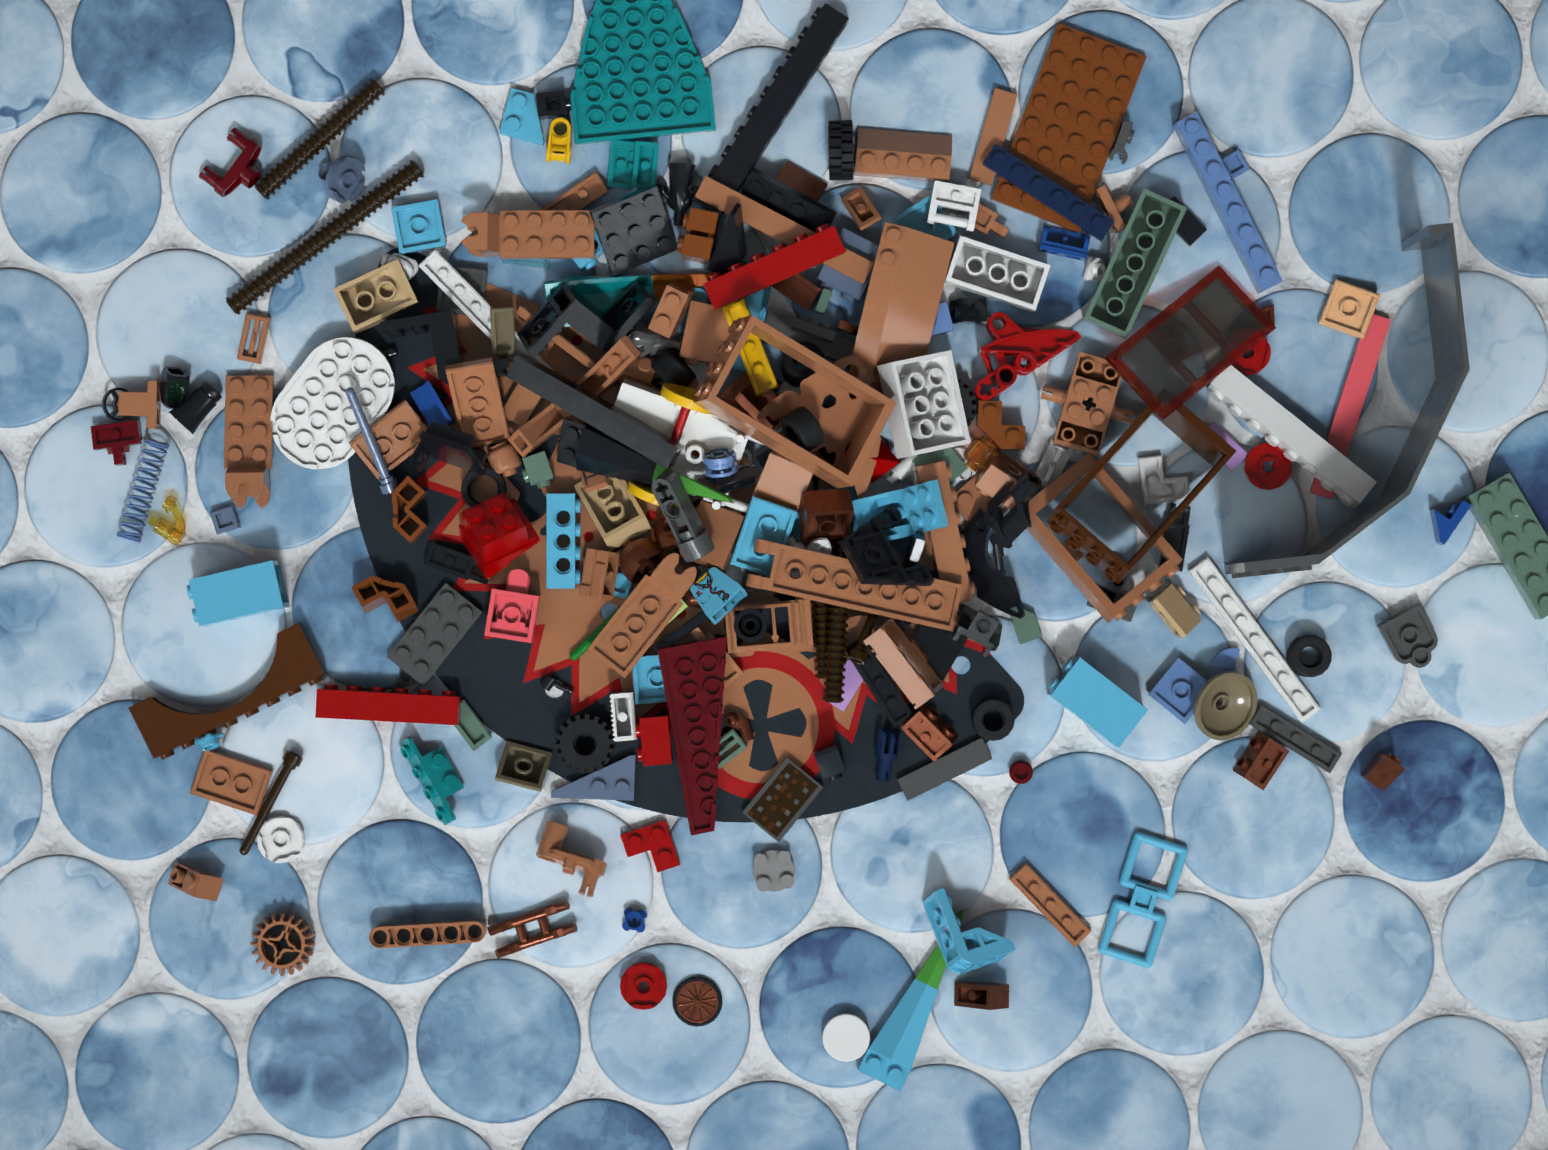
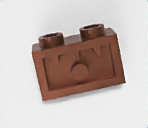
M926 703L901 727L934 762L959 737L955 729L939 717L937 710L929 707Z
M1257 732L1250 740L1249 746L1243 755L1237 760L1233 771L1264 791L1289 750L1263 733Z

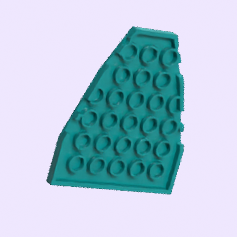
M596 0L591 16H589L586 24L578 67L576 68L575 80L570 95L575 145L716 131L711 81L681 14L672 1Z

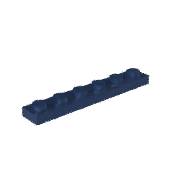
M997 144L994 145L982 163L983 166L1100 242H1102L1115 222Z

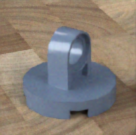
M341 156L334 162L323 164L319 169L318 176L325 183L326 193L329 198L344 204L348 200H355L361 193L365 180L362 179V171L365 172V167L360 160L354 157Z

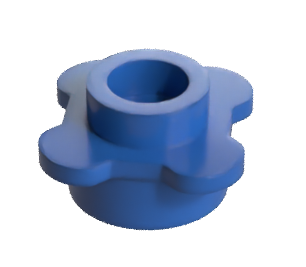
M630 907L624 910L625 922H623L622 928L625 931L636 930L639 933L645 930L644 919L647 917V912L644 909L637 911Z

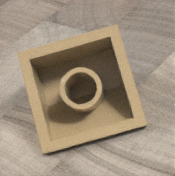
M1168 584L1147 602L1176 638H1184L1202 621L1199 617L1201 612L1193 603L1190 605L1184 599L1186 594L1178 584L1175 587L1173 584Z

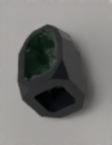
M166 366L162 370L159 391L161 402L168 409L175 408L187 397L190 375L184 369Z

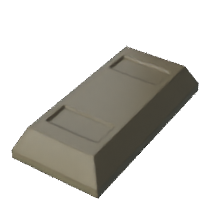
M514 307L490 308L492 356L516 355Z

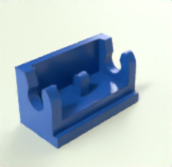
M1044 225L1038 251L1084 261L1087 256L1091 236Z

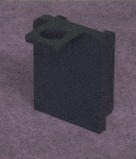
M435 422L429 425L426 432H420L418 436L420 443L410 458V462L416 471H422L431 455L439 461L484 475L486 469L483 467V463L487 455L485 452L471 448L475 442L473 435ZM423 451V459L418 463V455Z
M961 603L958 608L951 641L956 643L961 634L983 645L981 657L986 659L991 650L996 651L998 648L1003 625L983 611L977 612Z

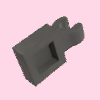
M1123 120L1114 148L1109 154L1110 161L1113 160L1116 153L1122 155V165L1127 161L1128 155L1124 147L1126 143H1131L1135 130L1131 129L1132 122Z

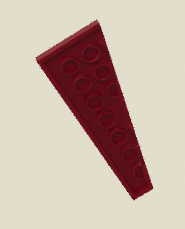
M726 636L657 649L690 835L712 832L715 829L717 777L726 666Z

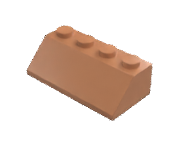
M858 128L854 176L934 182L936 180L948 183L950 180L952 136Z

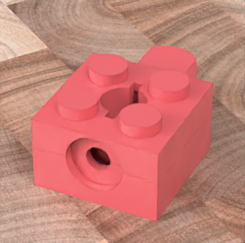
M522 569L512 570L508 574L505 591L492 589L484 636L527 643L534 642L541 596L528 594L530 576L526 571Z

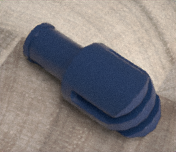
M878 728L874 756L878 759L875 780L891 781L892 761L898 759L901 730L893 731L892 729L884 730L883 728Z

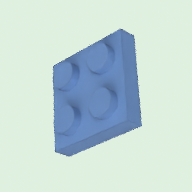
M1177 657L1148 692V695L1183 724H1186L1194 714L1197 695L1207 680Z

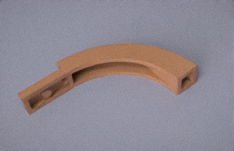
M625 335L576 384L599 397L625 372L641 352ZM551 403L538 415L517 429L508 441L524 458L562 428L563 420L566 416L573 418L575 416Z

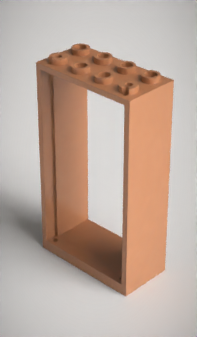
M750 315L737 319V321L734 320L728 328V333L730 334L727 340L722 341L716 351L719 355L715 362H711L706 369L705 374L707 377L704 383H700L694 393L696 398L693 403L834 487H852L891 415L896 402L755 316ZM750 333L871 405L838 468L833 467L716 397Z

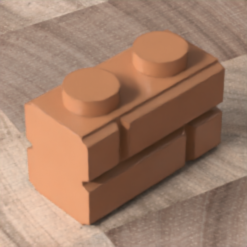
M587 548L586 554L583 557L584 567L579 584V595L613 601L621 554Z

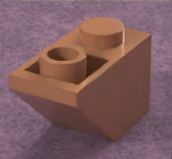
M175 862L168 884L193 897L217 902L224 879L211 872Z

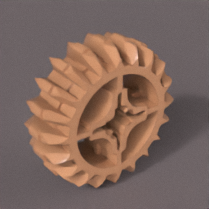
M285 911L281 912L280 919L277 913L271 914L272 921L268 917L263 918L266 926L261 923L256 925L261 933L255 931L252 933L253 937L258 938V941L250 942L251 946H258V949L252 951V955L260 954L261 957L256 960V963L264 961L263 970L271 966L270 973L272 975L276 973L277 969H279L280 976L285 975L286 969L290 975H293L294 966L298 971L303 969L300 961L304 964L310 962L305 955L312 956L314 954L312 950L308 949V947L315 946V942L308 941V938L313 937L314 933L306 934L305 930L309 929L310 925L306 924L302 927L300 925L304 920L302 917L295 922V913H291L289 919H287ZM285 925L280 936H270L267 934L271 927ZM292 928L299 934L301 946L292 940ZM285 937L287 940L285 943H288V946L281 951L278 941ZM265 942L274 948V959L267 953ZM285 952L299 953L294 961L281 962Z

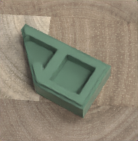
M1016 606V607H1013V608H1010V609H1012V610L1018 612L1017 606ZM1025 609V616L1021 619L1010 615L1019 644L1043 637L1035 614Z

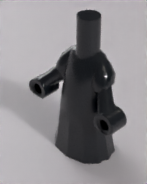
M668 163L670 193L667 191L665 184H657L656 186L659 193L666 199L668 206L675 211L674 226H682L684 212L691 207L692 199L699 189L698 185L692 184L696 165Z

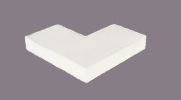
M1162 455L1138 458L1143 505L1182 501L1190 493L1188 476L1164 477Z

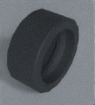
M484 467L486 469L484 475L492 477L497 483V495L503 492L506 494L507 486L503 476L496 473L493 468ZM471 471L466 474L461 485L462 497L470 507L480 503L472 497L470 487L475 478L482 476Z

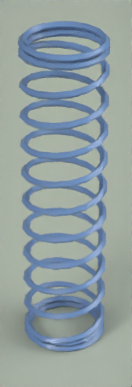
M144 439V443L161 451L142 449L141 451L158 460L140 458L139 461L155 469L137 467L136 470L155 479L138 476L133 478L152 488L130 486L133 490L149 497L128 495L129 498L146 506L125 504L126 507L143 515L122 513L123 516L141 524L120 522L122 526L138 533L117 531L116 534L118 537L138 543L142 539L136 536H142L143 533L128 525L144 527L146 524L131 516L143 518L149 516L145 512L133 507L146 509L152 507L136 498L154 499L152 495L139 489L157 490L155 486L140 479L159 481L158 477L142 470L162 472L159 467L145 461L164 463L163 459L148 452L167 454L166 450L170 447L169 445L149 439Z

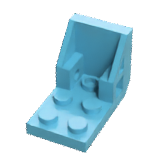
M938 479L852 501L854 508L852 518L853 531L869 522L873 516L881 513L888 505H894L902 522L898 527L884 530L889 541L913 536L915 531L924 533L949 526Z
M944 888L936 890L922 902L947 969L957 974H962L1001 961L1016 950L1013 941L980 927L961 932L960 920L954 915L952 910V899L949 894H946Z

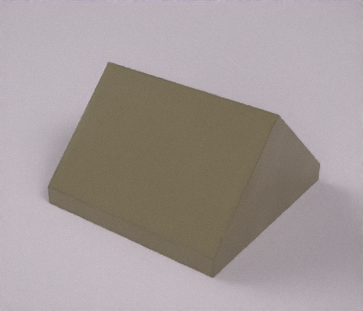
M507 741L495 780L541 792L545 785L552 753Z

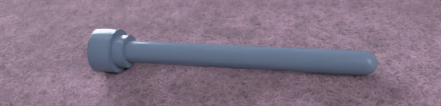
M349 387L345 393L381 477L379 479L380 490L383 495L390 494L399 486L396 478H393V475L389 474L356 392L352 387Z

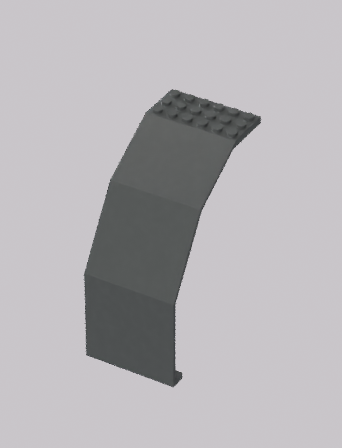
M1453 223L1428 225L1401 242L1402 251L1421 249L1436 379L1380 496L1304 555L1224 565L1225 574H1232V578L1312 570V565L1321 563L1410 495L1470 370Z

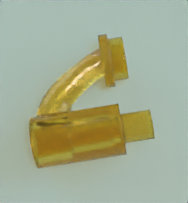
M169 496L162 508L165 509L166 513L172 512L175 525L162 517L157 519L152 515L148 519L147 524L154 527L153 532L178 546L186 535L185 521L176 504L177 498Z

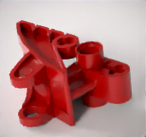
M996 312L992 314L986 323V330L993 342L981 347L978 351V355L982 357L983 363L986 366L988 376L976 384L974 388L975 397L981 401L993 399L1009 388L1016 381L1017 375L1026 376L1036 368L1048 362L1049 359H1052L1076 343L1081 338L1078 331L1065 329L1039 330L1021 327L1005 313ZM995 319L1000 320L1003 323V329H995L992 321ZM989 356H994L998 367L995 371H993ZM1005 356L1016 357L1012 366ZM1022 359L1023 361L1026 359L1029 362L1027 365L1028 369H1026V366L1024 368L1020 366ZM1007 372L1010 375V382L1001 381L999 373ZM994 382L995 387L989 391L990 396L980 394L982 389L980 385L983 384V386L987 387Z

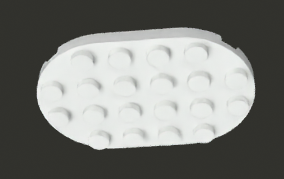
M340 337L329 340L311 352L280 392L274 402L270 421L273 424L274 441L289 460L309 469H326L342 464L355 453L349 442L361 433V429L345 393L349 387L355 390L369 426L385 415L394 397L395 378L388 359L376 346L354 337Z

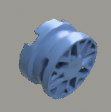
M716 448L705 452L702 455L703 463L706 464L704 467L705 475L711 478H720L736 473L738 468L737 463L734 461L736 459L735 451L732 449L729 452V448Z

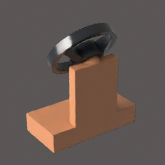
M148 381L147 392H129L124 388L108 390L102 399V408L105 415L114 421H122L130 416H147L146 428L160 430L161 397L159 389L161 382ZM115 390H120V391H122V392H119V395H118V394L115 392ZM110 393L114 398L111 414L106 407V400ZM118 413L119 416H124V417H122V418H115L114 416Z

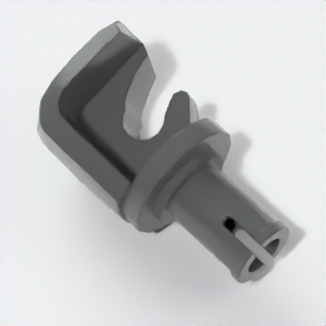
M639 320L635 328L626 334L636 347L642 345L639 348L641 352L640 358L647 354L655 356L658 350L663 351L664 349L670 350L675 355L680 353L681 340L663 337L661 334L648 329L649 323Z

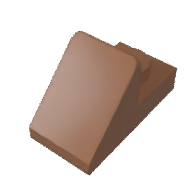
M861 187L841 198L858 231H862L882 219Z

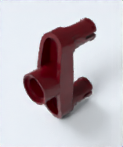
M233 128L231 132L238 138L236 139L231 134H228L227 140L240 148L242 153L226 175L222 177L211 169L210 166L203 168L210 175L209 177L203 172L199 174V178L212 186L214 191L221 197H226L232 193L240 184H243L248 189L252 188L261 176V171L255 168L254 165L260 155L262 145L254 138L250 139L237 128Z

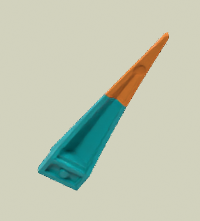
M715 273L568 276V278L544 281L547 300L565 282L605 314L635 280L643 284L654 300L661 298L666 286L674 281L686 287L695 288L703 286L704 283L708 282L706 277Z

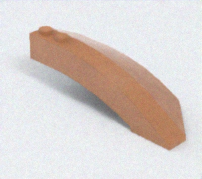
M888 222L884 223L853 350V356L861 360L864 367L868 370V374L879 375L878 365L927 355L954 242ZM850 364L848 373L856 378L859 374L858 368ZM872 382L868 385L881 393V386L878 383ZM849 393L850 399L856 398L855 395Z

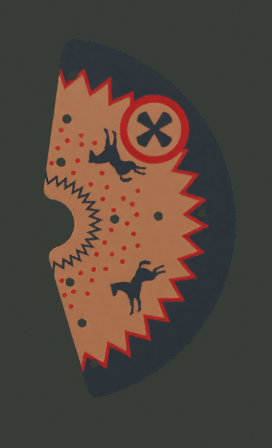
M395 248L387 253L390 255L399 253V249ZM418 252L404 254L416 260L418 265L427 257ZM419 266L418 272L409 280L418 303L385 321L436 312L438 285ZM487 283L485 301L492 308L514 307L515 331L517 333L527 324L526 321L515 313L518 308L523 306L535 315L542 307ZM456 314L464 362L491 357L493 361L508 358L506 355L492 356L491 340L467 315ZM380 323L356 334L355 338L373 344L380 351L393 347L397 350L398 356L388 359L394 373L395 392L387 412L405 399L425 425L429 427L410 394L429 380L455 422L448 427L460 431L450 388L438 378L430 328L428 333L416 335L415 332L411 331L405 332V337L392 339V337L382 332ZM571 326L564 327L560 333L562 337L596 363L605 355L602 350ZM553 345L548 354L551 357L548 365L558 374L576 383L589 369L559 346ZM646 355V357L654 360L657 358V356ZM655 372L650 388L661 391L662 385L666 382ZM508 377L497 378L503 407L517 385L516 382ZM697 378L688 387L696 389L699 385ZM611 385L599 397L615 405L621 387ZM542 398L531 419L547 408L551 402ZM506 418L511 437L521 426ZM562 428L525 456L528 457L543 451L547 453L555 477L554 480H551V485L538 489L537 485L531 486L530 482L526 483L522 474V469H525L523 460L522 464L516 468L518 473L504 478L507 486V498L509 501L515 498L538 534L540 542L510 561L508 566L488 578L487 585L471 579L466 580L424 565L431 542L471 556L461 540L459 525L462 524L461 511L470 508L463 499L461 492L462 481L470 471L439 461L430 455L422 471L418 472L410 462L412 456L410 455L389 472L390 475H393V478L397 479L399 485L407 476H410L428 492L412 511L429 527L413 544L393 527L392 493L382 494L379 487L380 481L355 452L348 459L351 487L361 532L377 577L383 580L405 584L418 609V612L400 621L405 632H407L445 583L449 584L483 612L435 674L450 691H456V696H462L461 701H466L483 724L506 742L509 741L551 752L552 757L549 771L570 782L591 774L574 772L562 764L563 762L557 756V749H555L556 735L559 728L566 720L573 716L593 714L604 719L612 730L614 728L611 721L613 719L611 717L612 708L610 707L612 703L609 702L611 700L609 696L613 693L634 692L632 670L624 678L589 650L575 661L569 657L570 653L605 621L600 614L602 606L607 603H613L619 608L626 599L613 596L612 601L579 595V584H576V589H546V494H576V499H580L574 488L575 484L581 482L579 470H576L575 467L556 462ZM499 443L473 447V449L485 452L488 455L491 452L489 448ZM423 451L418 455V463L423 459ZM486 458L485 462L483 463V466L491 468L489 461ZM482 475L473 480L470 492L474 500L481 503L496 496L498 486L492 477ZM817 477L816 480L809 483L806 491L829 490L833 485ZM757 485L729 492L728 496L750 504ZM689 495L696 511L701 500L708 503L706 500ZM634 496L645 514L650 527H652V524L655 526L657 522L655 518L662 511L660 506ZM581 501V513H576V522H581V537H576V546H581V560H576V570H581L582 578L583 557L586 554L587 548L610 551ZM724 505V507H723V506L721 507V508H724V509L729 510V511H730V509H733V508L728 507V506H725V505ZM567 511L560 512L557 517L560 524H567L570 521V514ZM651 530L633 540L644 537L651 539ZM564 534L558 538L557 543L559 547L566 548L569 546L570 538L568 535ZM623 545L611 552L621 554ZM893 548L899 561L902 564V556ZM665 551L667 553L666 557L675 553L674 551ZM680 556L679 565L684 567V571L693 566L695 568L699 567V564L685 562ZM567 558L560 559L557 564L558 569L561 572L568 571L570 561ZM619 564V566H618V572L622 573L621 568H620V564ZM474 565L471 574L484 577L479 567ZM655 567L648 571L650 575L654 572ZM515 569H522L529 574L530 586L528 594L541 596L533 643L484 636L492 589L505 591L508 574ZM637 583V584H632V588H631L630 594L632 593V591L636 588V586H637L639 583ZM743 588L748 595L737 605L753 604L758 598L777 597L780 601L800 600L803 598L770 591V594ZM810 600L811 622L813 623L815 622L814 618H812L814 611L811 608L814 607V604ZM688 605L687 608L666 625L643 656L658 655L654 650V646L703 609ZM776 607V631L779 636L777 643L790 642L788 607ZM771 608L756 609L765 616L767 621V630L764 636L755 642H746L736 634L737 647L774 643V640H772ZM849 609L847 616L849 618L858 615L868 617L869 613ZM734 611L735 618L741 611ZM878 615L876 622L879 626H882L891 618ZM725 616L716 625L709 618L699 625L706 635L711 632L717 638L727 637ZM894 619L897 622V624H899V622L901 621ZM748 621L746 628L753 630L755 623ZM911 623L907 630L904 631L910 640L913 639L920 624ZM812 626V634L815 637V633H813L815 626ZM690 631L671 646L696 642L697 640ZM967 638L957 656H963L969 660L970 670L968 673L958 675L951 667L943 681L944 686L936 693L934 698L925 702L929 707L936 709L939 717L946 724H950L959 736L954 744L939 758L981 738L972 727L971 717L976 705L984 699L996 698L1003 700L1013 710L1015 719L1021 714L1024 707V695L1020 686L990 653L986 659L982 658L983 646L970 638ZM813 647L811 651L789 652L787 648L755 651L752 656L732 657L744 673L726 688L724 687L721 736L732 729L725 724L724 719L726 715L734 712L748 718L754 739L744 742L747 748L718 769L715 821L753 822L742 813L743 810L786 757L823 786V789L798 819L852 809L902 792L903 790L897 779L933 762V760L901 729L908 720L896 728L892 727L864 681L858 687L844 712L829 702L822 700L825 696L823 689L826 686L823 685V682H826V678L818 679L815 677V674H817V670H815L817 663L814 662V659H817L816 655H814L816 648ZM546 675H550L563 685L574 689L573 694L564 692L559 698H550L546 694L545 688L540 685V681ZM890 676L891 680L893 681L896 688L902 695L908 707L915 715L923 705L915 709L914 706L916 704H912L907 696L903 693V691L900 689L897 683ZM666 702L635 705L636 723L639 722L641 717L669 715ZM990 710L984 715V723L988 728H997L1002 723V716L998 711ZM878 728H883L884 730L892 729L893 731L901 730L898 759L892 761L890 782L875 780L878 759L874 756ZM734 729V730L736 731V733H737V734L740 736V738L742 739V736H741L740 731ZM672 730V764L643 766V761H638L637 747L641 746V737H638L637 740L615 742L614 754L604 767L630 755H636L634 801H616L658 813L687 818ZM582 734L577 738L576 747L580 752L588 753L593 750L595 742L590 735ZM730 736L721 743L719 750L732 741L734 737ZM983 738L985 744L990 741ZM736 743L719 756V762L740 746L739 743ZM836 744L846 771L841 772L843 777L829 782L828 778L823 779L813 752Z

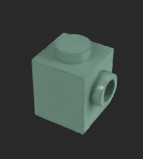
M545 451L522 458L525 469H522V474L526 483L530 482L531 486L537 485L538 489L551 485V480H554L555 477Z

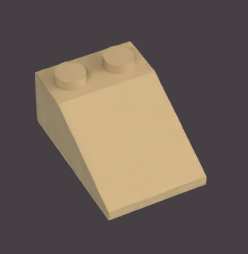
M398 259L333 289L355 334L376 326L380 322L418 303Z
M606 476L608 486L588 493L585 492L581 481L575 484L574 488L610 552L622 546L628 540L651 530L649 522L634 495L627 491L625 480Z

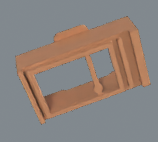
M777 597L758 598L753 604L736 605L725 615L728 653L732 657L752 656L755 651L787 648L789 652H803L813 649L810 600L808 599L780 601ZM776 607H788L790 642L777 643L779 636L776 631ZM771 608L772 640H774V643L737 647V637L734 630V611Z
M893 618L889 619L863 641L866 646L871 645L873 648L871 651L877 653L876 658L910 702L916 704L914 706L915 709L935 696L944 686V683L927 663L929 660L928 656L914 639L910 640Z

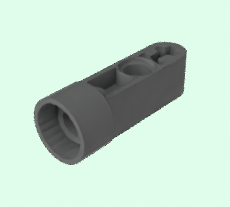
M673 470L663 471L652 483V492L676 539V544L684 561L697 560L714 550L715 546L707 529L704 528L679 475Z

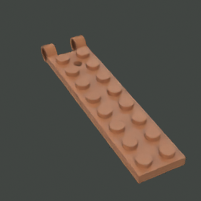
M761 539L755 540L753 551L774 555L769 578L748 574L746 586L951 632L954 630L963 588L962 584L933 578L934 582L930 586L861 584L849 560L846 558ZM794 567L799 569L797 577L792 576L790 573Z

